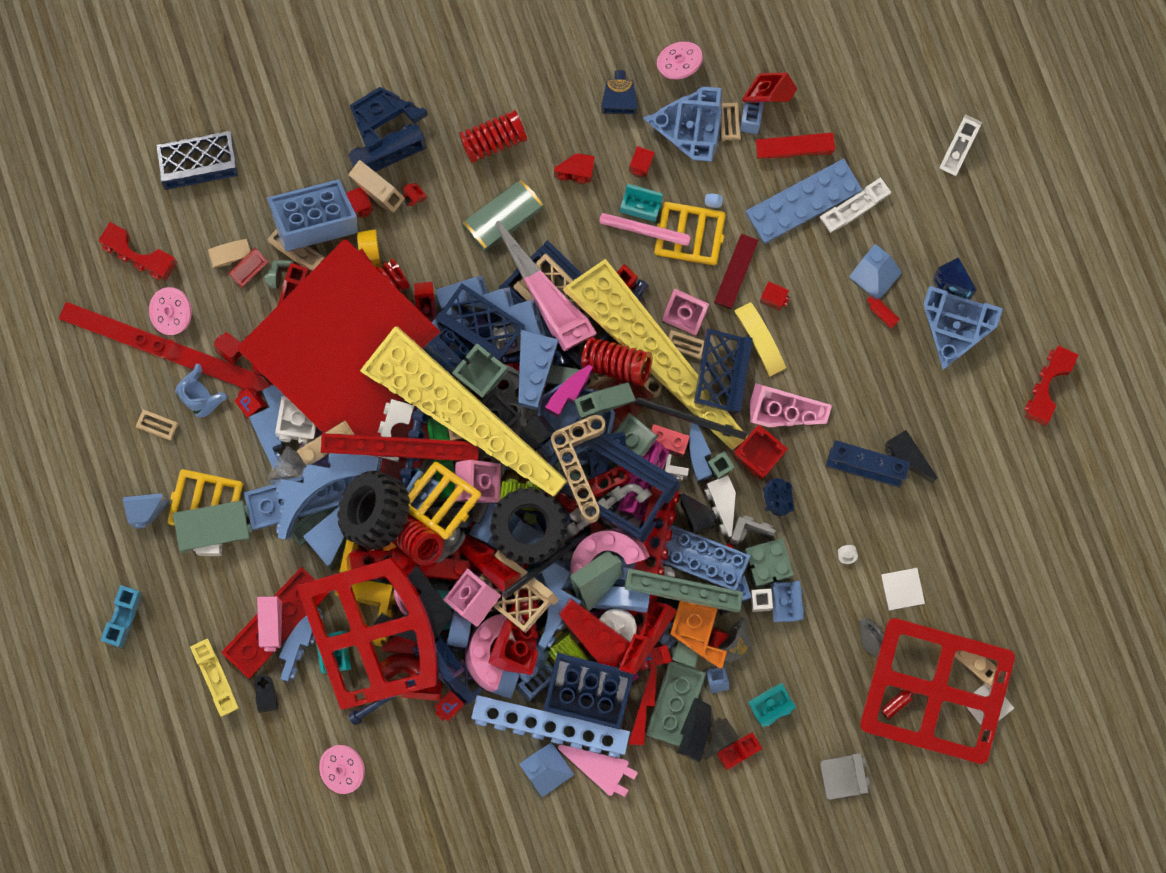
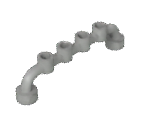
M628 484L623 488L616 487L610 492L611 497L605 500L602 498L597 503L609 509L629 492H636L638 494L635 498L639 503L646 500L652 493L648 488L644 490L639 485ZM589 510L585 512V514L588 517H593L595 515L593 512H590ZM581 515L579 516L582 519L577 524L574 521L569 524L559 549L570 538L590 524V522L585 521ZM570 551L561 557L563 562L568 561L573 556L574 551Z

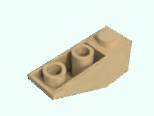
M360 160L349 173V176L381 208L394 213L405 199L391 184Z

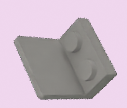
M739 517L729 544L737 546L738 542L742 543L747 530L770 539L773 538L776 530L772 529L773 526L768 523H755V519L751 517Z

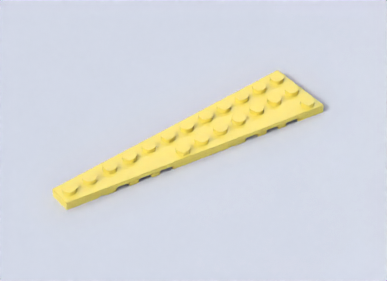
M606 259L563 288V291L619 344L636 348L637 351L641 349L644 352H651L653 362L650 373L695 416L722 425L728 424L733 426L734 429L742 431L727 411L694 403L698 374ZM706 388L701 391L700 399L707 401L711 398ZM710 429L731 450L744 442L743 439L733 436L727 437L722 435L721 432Z
M394 327L360 370L374 381L387 387L391 392L404 398L408 403L418 407L425 414L432 416L433 419L462 438L483 449L490 456L500 460L507 467L509 466L517 471L518 474L529 479L533 484L550 495L556 496L567 483V480L399 327Z

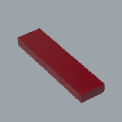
M741 233L715 298V304L732 310L759 241L758 239Z

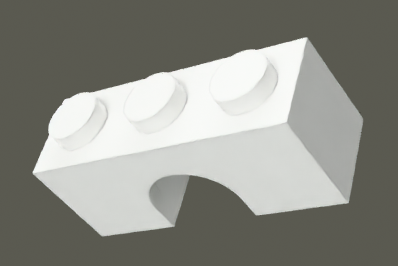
M391 399V403H386L383 414H387L385 422L381 421L378 431L382 433L381 436L392 437L391 429L398 423L409 425L414 405ZM377 456V457L384 458V459H388V460L395 461V462H398V460H399L398 457H381V456Z

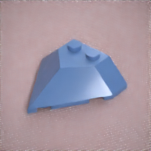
M701 87L693 94L684 96L659 109L660 111L643 118L692 160L712 162L717 150L720 132L722 88Z
M929 286L923 305L943 370L998 326L1003 308L987 303L981 304Z

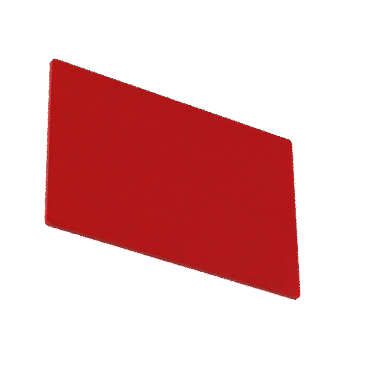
M343 240L238 345L237 349L323 433L346 421L354 435L381 436L382 433L378 431L381 421L385 422L387 414H383L386 403H391V399L403 403L404 401L401 396L391 392L387 387L374 381L360 370L394 327H399L422 349L441 331L348 240ZM472 393L478 400L480 399L477 395ZM414 405V408H413V411H412V415H413V412L416 411V409H417V407H416L415 405ZM412 415L409 425L398 423L392 427V437L408 438V434L413 429L414 424ZM422 423L420 430L425 434L424 439H430L427 423ZM382 458L380 472L402 482L400 475L402 470L401 463L406 461V459L399 458L398 462Z

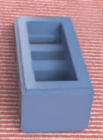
M744 102L740 125L741 132L758 134L764 102H755L759 103V105Z
M547 660L541 664L537 674L545 682H542L536 675L531 678L539 686L538 688L530 680L529 682L522 680L518 684L517 690L528 702L533 700L550 684L554 667ZM543 668L551 675L550 677L542 671ZM525 685H527L533 692L531 693Z

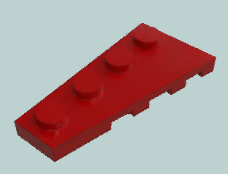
M570 598L559 612L560 617L598 663L616 667L625 656L630 641Z

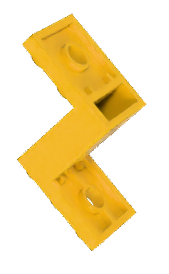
M346 540L340 572L347 571L346 558L351 551L361 550L359 544ZM364 581L352 585L357 602L379 606L378 617L383 612L393 619L392 605H396L397 602L392 585L373 581ZM335 590V595L340 599L338 592ZM389 636L373 640L372 642L376 646L383 647L384 642L388 643Z

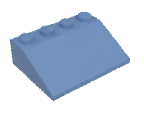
M339 179L267 197L285 252L358 232L357 216Z

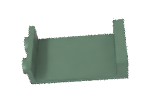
M242 500L172 513L180 554L188 553L187 550L238 540L245 539V542L249 541V536L252 535L251 525L246 524L245 517L249 516L247 505L243 506Z

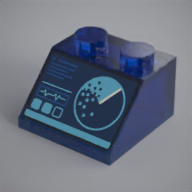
M959 257L938 267L933 276L935 287L948 291L947 293L971 300L977 291Z

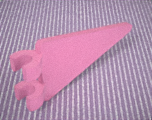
M565 745L558 746V749L608 795L611 796L616 792L626 797L629 790L618 785L623 774L635 780L638 774L635 770L627 767L629 764L627 760Z

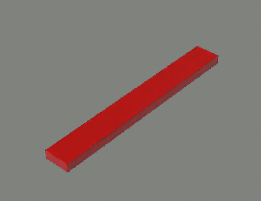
M322 433L320 453L478 461L479 447L468 441Z

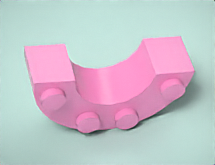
M605 529L588 536L577 546L571 559L570 572L572 575L595 560L603 551L618 553L624 558L626 564L647 559L650 555L642 542L620 529Z
M503 614L495 615L480 623L471 632L467 648H465V662L471 677L479 686L489 692L498 689L503 672L488 663L490 659V646L493 640L498 637L507 618Z

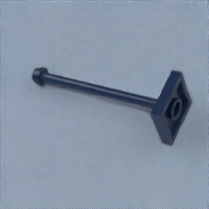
M444 637L435 642L438 669H440L447 682H449L465 670L449 645H447ZM414 679L407 681L408 687L416 684ZM396 696L374 701L358 712L353 710L349 715V720L353 725L362 723L363 717Z

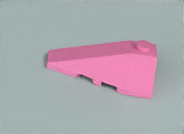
M755 383L750 400V417L752 423L766 427L827 424L832 405Z

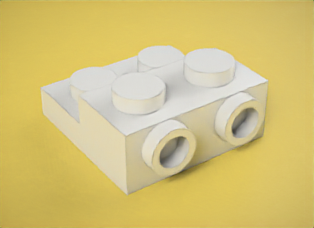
M282 396L275 432L276 437H279V440L283 442H290L291 439L298 440V443L303 445L313 441L317 426L287 397Z

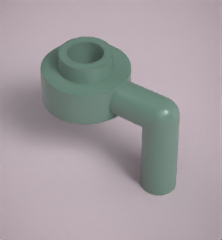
M274 260L271 270L265 275V284L269 285L270 289H278L279 268H289L290 263L295 264L294 260Z

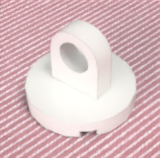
M623 609L608 610L600 618V620L630 642L633 635L636 634L637 625L634 617Z

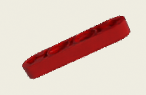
M619 466L589 480L588 483L595 499L610 493L618 486L621 488L627 485L631 480V473ZM621 472L624 474L623 479L619 478ZM603 480H608V486L604 489H601L599 487L600 482ZM563 494L560 496V504L565 506L567 510L571 511L579 508L575 501L571 500V504L568 505V497Z

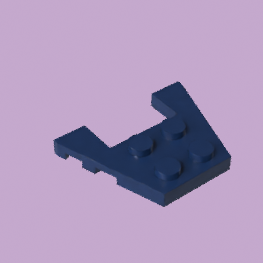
M382 87L375 89L350 105V110L368 152L382 144V139L374 130L399 114L404 113L414 124L428 116L425 108L422 107L420 109L414 103L406 102L400 99L398 95Z

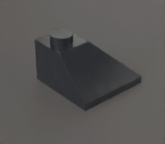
M684 493L680 494L679 503L692 533L697 535L715 528L717 518L714 511H710L708 506Z

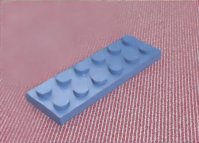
M842 159L746 210L745 213L763 244H766L854 197L862 191V188L846 161Z
M302 476L290 479V481L304 483ZM355 477L337 481L322 489L305 505L298 518L339 507V501L343 498V492L347 490V485L353 482ZM278 483L244 492L252 530H258L281 522L280 507L285 500L277 498L276 487Z

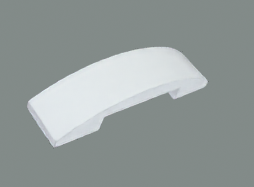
M880 177L851 199L820 216V219L831 233L870 210L890 195L891 191Z

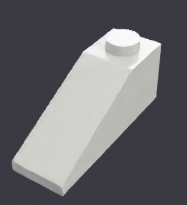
M965 114L939 167L940 169L955 176L957 175L982 124L981 121Z

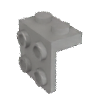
M861 753L821 761L820 767L827 799L831 800L868 793L870 781L869 777H865L864 769H867L865 757H861Z

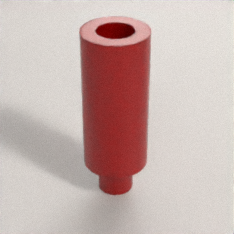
M871 295L866 300L871 305L869 308L890 329L900 321V318L879 298L876 300Z
M903 689L881 707L880 712L887 720H890L912 701L911 697L916 692Z

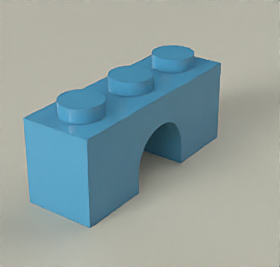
M120 585L114 601V614L110 622L106 623L100 641L122 649L124 648L143 593Z

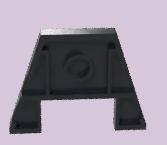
M416 564L407 577L415 587L422 591L419 597L429 617L434 640H436L454 613ZM381 612L373 625L393 619ZM414 630L394 634L395 636L417 642Z

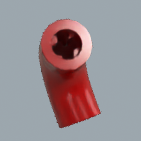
M403 653L391 655L380 663L385 680L389 682L399 673H406L409 676L420 672V659L414 655Z

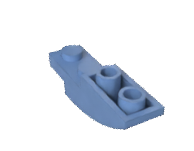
M318 608L320 617L323 620V614H321L322 611ZM307 615L294 628L279 656L281 660L286 661L280 679L289 683L291 679L296 677L298 668H295L297 660H301L304 649H301L302 646L310 648V645L316 641Z

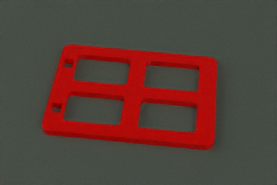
M891 618L886 624L860 720V728L866 733L983 764L989 758L1015 661V654L1009 649L905 620ZM904 634L941 646L933 680H924L895 672L891 669L900 635ZM957 650L997 661L995 675L988 696L948 686L947 682ZM1000 671L1006 672L1003 684L997 682ZM890 685L927 696L928 700L919 731L915 732L878 721L877 717L886 686ZM943 701L983 711L984 716L974 747L934 736L935 726ZM984 729L990 731L987 743L981 741Z

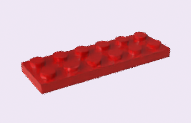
M302 567L273 596L278 597L282 601L281 646L298 623L306 616L296 585L315 579ZM329 592L314 596L317 607L330 594ZM257 613L221 653L247 678L251 679L276 651L267 652L259 646Z

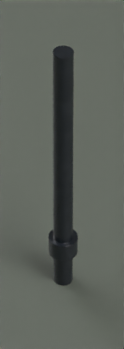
M637 397L635 402L637 405L721 432L722 435L727 437L733 436L745 440L747 436L746 432L734 429L731 425H722L641 397Z
M583 531L577 537L569 539L552 556L502 591V595L508 598L568 552H573L588 537V534Z

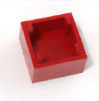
M758 424L734 452L733 458L763 481L787 453L788 448Z

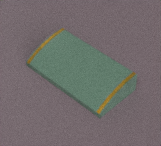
M520 179L465 220L462 225L485 253L503 240L496 226L497 220L511 234L542 211L544 203Z

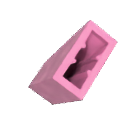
M257 597L259 646L264 648V651L273 652L276 651V648H281L282 601L278 597Z

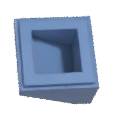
M725 666L722 669L713 668L706 670L711 693L730 689Z

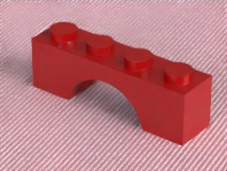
M109 222L98 240L102 245L101 249L110 254L112 252L118 254L117 257L126 263L128 261L134 263L133 266L142 272L144 270L150 272V276L158 281L160 279L167 281L178 263L175 257L160 249L145 255L133 252L129 247L130 235L127 231Z
M1059 345L1054 350H1050L1046 358L1049 362L1047 367L1043 366L1039 376L1042 378L1040 383H1036L1031 393L1034 396L1032 401L1028 400L1024 410L1027 412L1024 417L1044 426L1049 423L1057 406L1049 396V383L1054 377L1069 375L1079 354Z

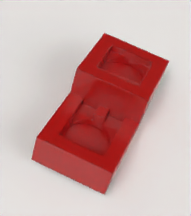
M751 732L718 752L717 755L725 769L728 770L763 748L754 733Z

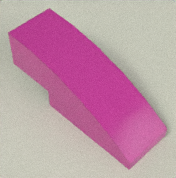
M588 365L568 378L549 400L545 407L546 412L560 418L568 401L574 404V400L579 398L593 371V367Z

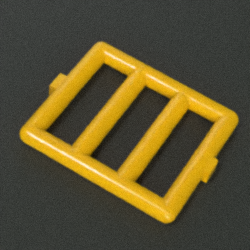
M664 202L660 223H657V227L666 229L669 210L680 212L677 232L685 233L688 213L699 215L692 254L681 252L682 244L675 243L674 251L662 249L664 240L657 238L654 250L655 255L716 265L718 263L721 243L723 244L724 239L722 234L726 217L725 212ZM706 216L718 218L711 257L700 256Z
M434 462L423 477L415 482V487L408 494L410 498V504H408L410 508L409 514L443 539H448L462 521L465 522L469 517L468 513L481 497V492L439 462ZM436 471H438L444 477L418 510L411 506V503ZM450 481L458 485L432 520L424 515ZM465 490L472 496L444 530L438 523Z
M180 470L175 492L171 494L172 504L167 522L169 525L175 526L172 513L178 512L186 478L197 480L190 510L198 509L205 482L216 484L211 506L219 505L223 485L234 488L231 502L239 501L243 483L200 472Z

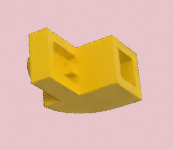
M376 229L357 232L358 249L362 248L375 268L381 267Z

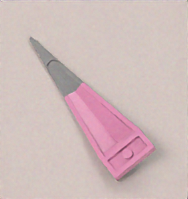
M497 220L496 226L552 336L558 339L563 351L594 337L597 333L587 317L544 275L502 223Z

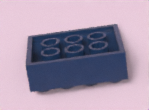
M557 653L543 710L620 730L633 674L622 672L617 667Z

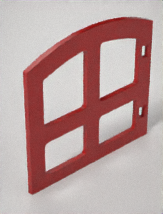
M393 558L296 585L341 710L437 685V650L429 617L415 587ZM385 576L402 599L409 615L367 626L352 585ZM336 590L351 631L329 637L324 628L314 596ZM414 630L419 648L420 674L389 682L386 681L372 641ZM357 646L371 686L349 692L343 681L334 651ZM414 679L416 685L408 687L407 681ZM363 692L366 698L358 700L356 694Z

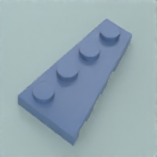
M521 330L519 406L534 410L538 409L558 339Z

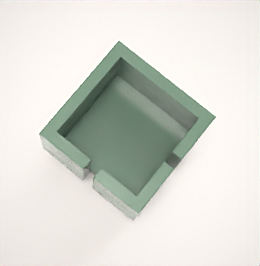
M476 344L466 356L470 364L467 365L466 361L462 360L452 374L454 378L483 400L495 389L509 371L505 365L494 356L492 358L489 352L479 344Z
M783 538L745 549L744 553L751 555L748 567H755L750 571L755 589L773 583V577H775L774 580L777 583L791 579L794 576Z

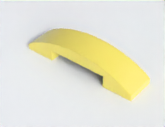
M750 302L734 310L748 336L753 338L752 343L761 358V363L768 376L771 377L785 370L786 366L782 356L753 304Z
M207 638L190 646L213 696V701L220 717L239 709L233 691L209 639Z

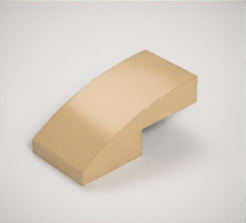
M247 239L233 241L208 249L213 268L241 261L250 253Z

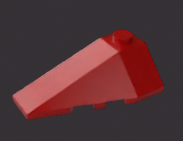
M525 589L519 590V598L529 597V591ZM533 600V609L538 608V600ZM529 601L519 603L520 611L529 610ZM513 603L509 613L516 612V603ZM529 614L520 615V623L524 626L529 620ZM506 618L488 663L504 671L532 675L538 658V650H536V639H538L536 622L525 633Z

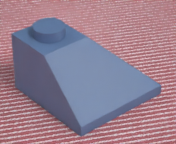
M875 244L863 257L849 278L877 300L878 298L881 299L902 274V271L891 256Z
M162 493L123 497L128 524L134 526L135 529L145 528L146 525L152 524L169 504L168 499Z
M552 742L519 764L542 798L574 775Z

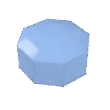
M711 193L705 196L706 206L711 208L722 206L723 197L721 195Z

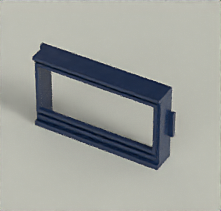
M548 240L530 257L535 263L547 253L573 280L583 275ZM545 260L544 263L551 269V264ZM518 268L499 286V289L510 288L522 276ZM558 275L564 281V277L562 275ZM510 288L514 305L525 302ZM542 319L546 336L556 339L555 336H552L546 322ZM608 332L601 338L603 341H610L611 339L615 341ZM558 342L556 348L563 352L565 357L570 358L571 363L578 370H581L582 357L572 348L563 351ZM591 348L589 349V352H588V358L590 357Z
M576 429L573 432L575 437H581L584 434L581 429ZM605 434L583 442L584 445L663 492L641 529L598 504L599 517L644 544L656 525L653 522L664 503H670L681 484L676 477ZM562 439L559 445L564 444L566 439ZM555 451L549 463L553 468L558 462ZM565 484L559 492L576 502L570 486ZM580 492L578 493V497L581 499L587 497ZM588 508L589 511L596 514V510L594 508Z

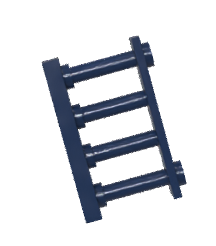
M835 440L833 447L830 448L825 467L900 488L902 480L905 481L910 462Z

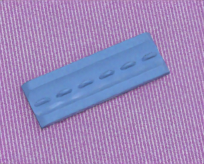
M657 520L656 527L658 529L662 528L664 522ZM643 521L641 522L639 529H641V527L643 526ZM671 525L672 538L667 544L669 553L667 560H664L665 565L723 588L737 590L751 555ZM656 537L652 540V545L654 548L658 547L660 541Z

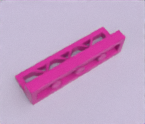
M655 441L643 458L663 469L670 451L660 442ZM631 473V480L628 484H636L644 490L647 488L649 491L651 490L649 483ZM629 492L621 498L617 510L621 513L631 514L638 521L644 522L649 497L642 503H639L635 498L638 494L636 492Z

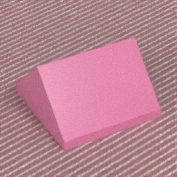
M674 289L662 321L697 335L707 314L709 304Z

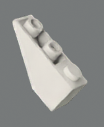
M727 475L707 483V489L704 492L708 501L712 500L714 505L712 511H714L716 518L720 519L722 525H719L722 535L727 536L729 540L732 537L736 492Z

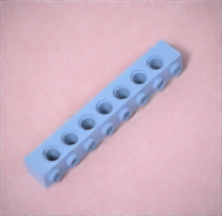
M478 695L471 718L475 720L477 725L486 726L487 723L493 724L494 729L505 731L506 728L514 729L513 733L524 735L525 732L533 734L532 738L543 740L544 737L552 738L551 742L562 745L564 741L571 743L570 747L582 749V746L590 747L589 751L601 754L602 750L609 752L608 756L620 758V755H625L630 731L619 730ZM490 709L498 710L499 715L496 719L488 717ZM510 713H515L518 716V720L514 724L507 722V716ZM528 718L536 719L537 725L534 728L526 726ZM548 722H553L556 725V730L552 733H548L545 730V725ZM566 727H573L575 729L574 736L566 737L564 729ZM586 731H591L594 734V739L591 742H586L583 739V734ZM604 736H611L613 738L611 746L603 745L602 739Z

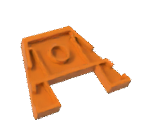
M680 601L670 635L719 669H722L727 651L707 646L718 608Z

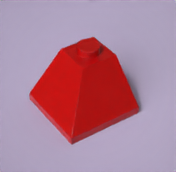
M788 72L759 73L743 96L742 101L789 102L798 88Z

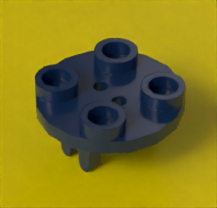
M780 478L769 480L765 488H763L764 499L767 505L765 511H770L779 517L794 510L791 483L785 482Z

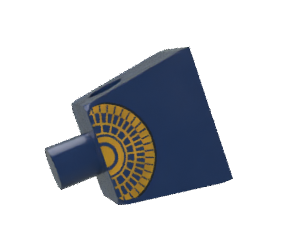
M616 70L614 79L606 81L601 114L637 115L633 80H626V71Z

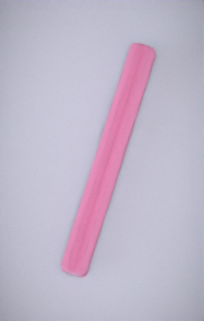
M602 213L600 216V223L686 246L690 243L691 237L688 234Z

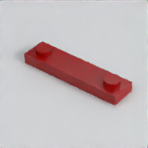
M392 552L391 558L397 562L406 575H409L417 564L405 553ZM445 558L431 565H417L426 577L458 581L464 572L469 569L470 562Z

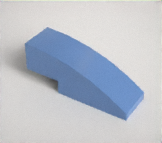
M691 423L689 433L690 462L696 482L700 483L712 476L705 460L711 456V452L699 426Z
M612 586L593 608L606 610L623 609L625 611L631 610L647 613L650 594L625 590V587Z

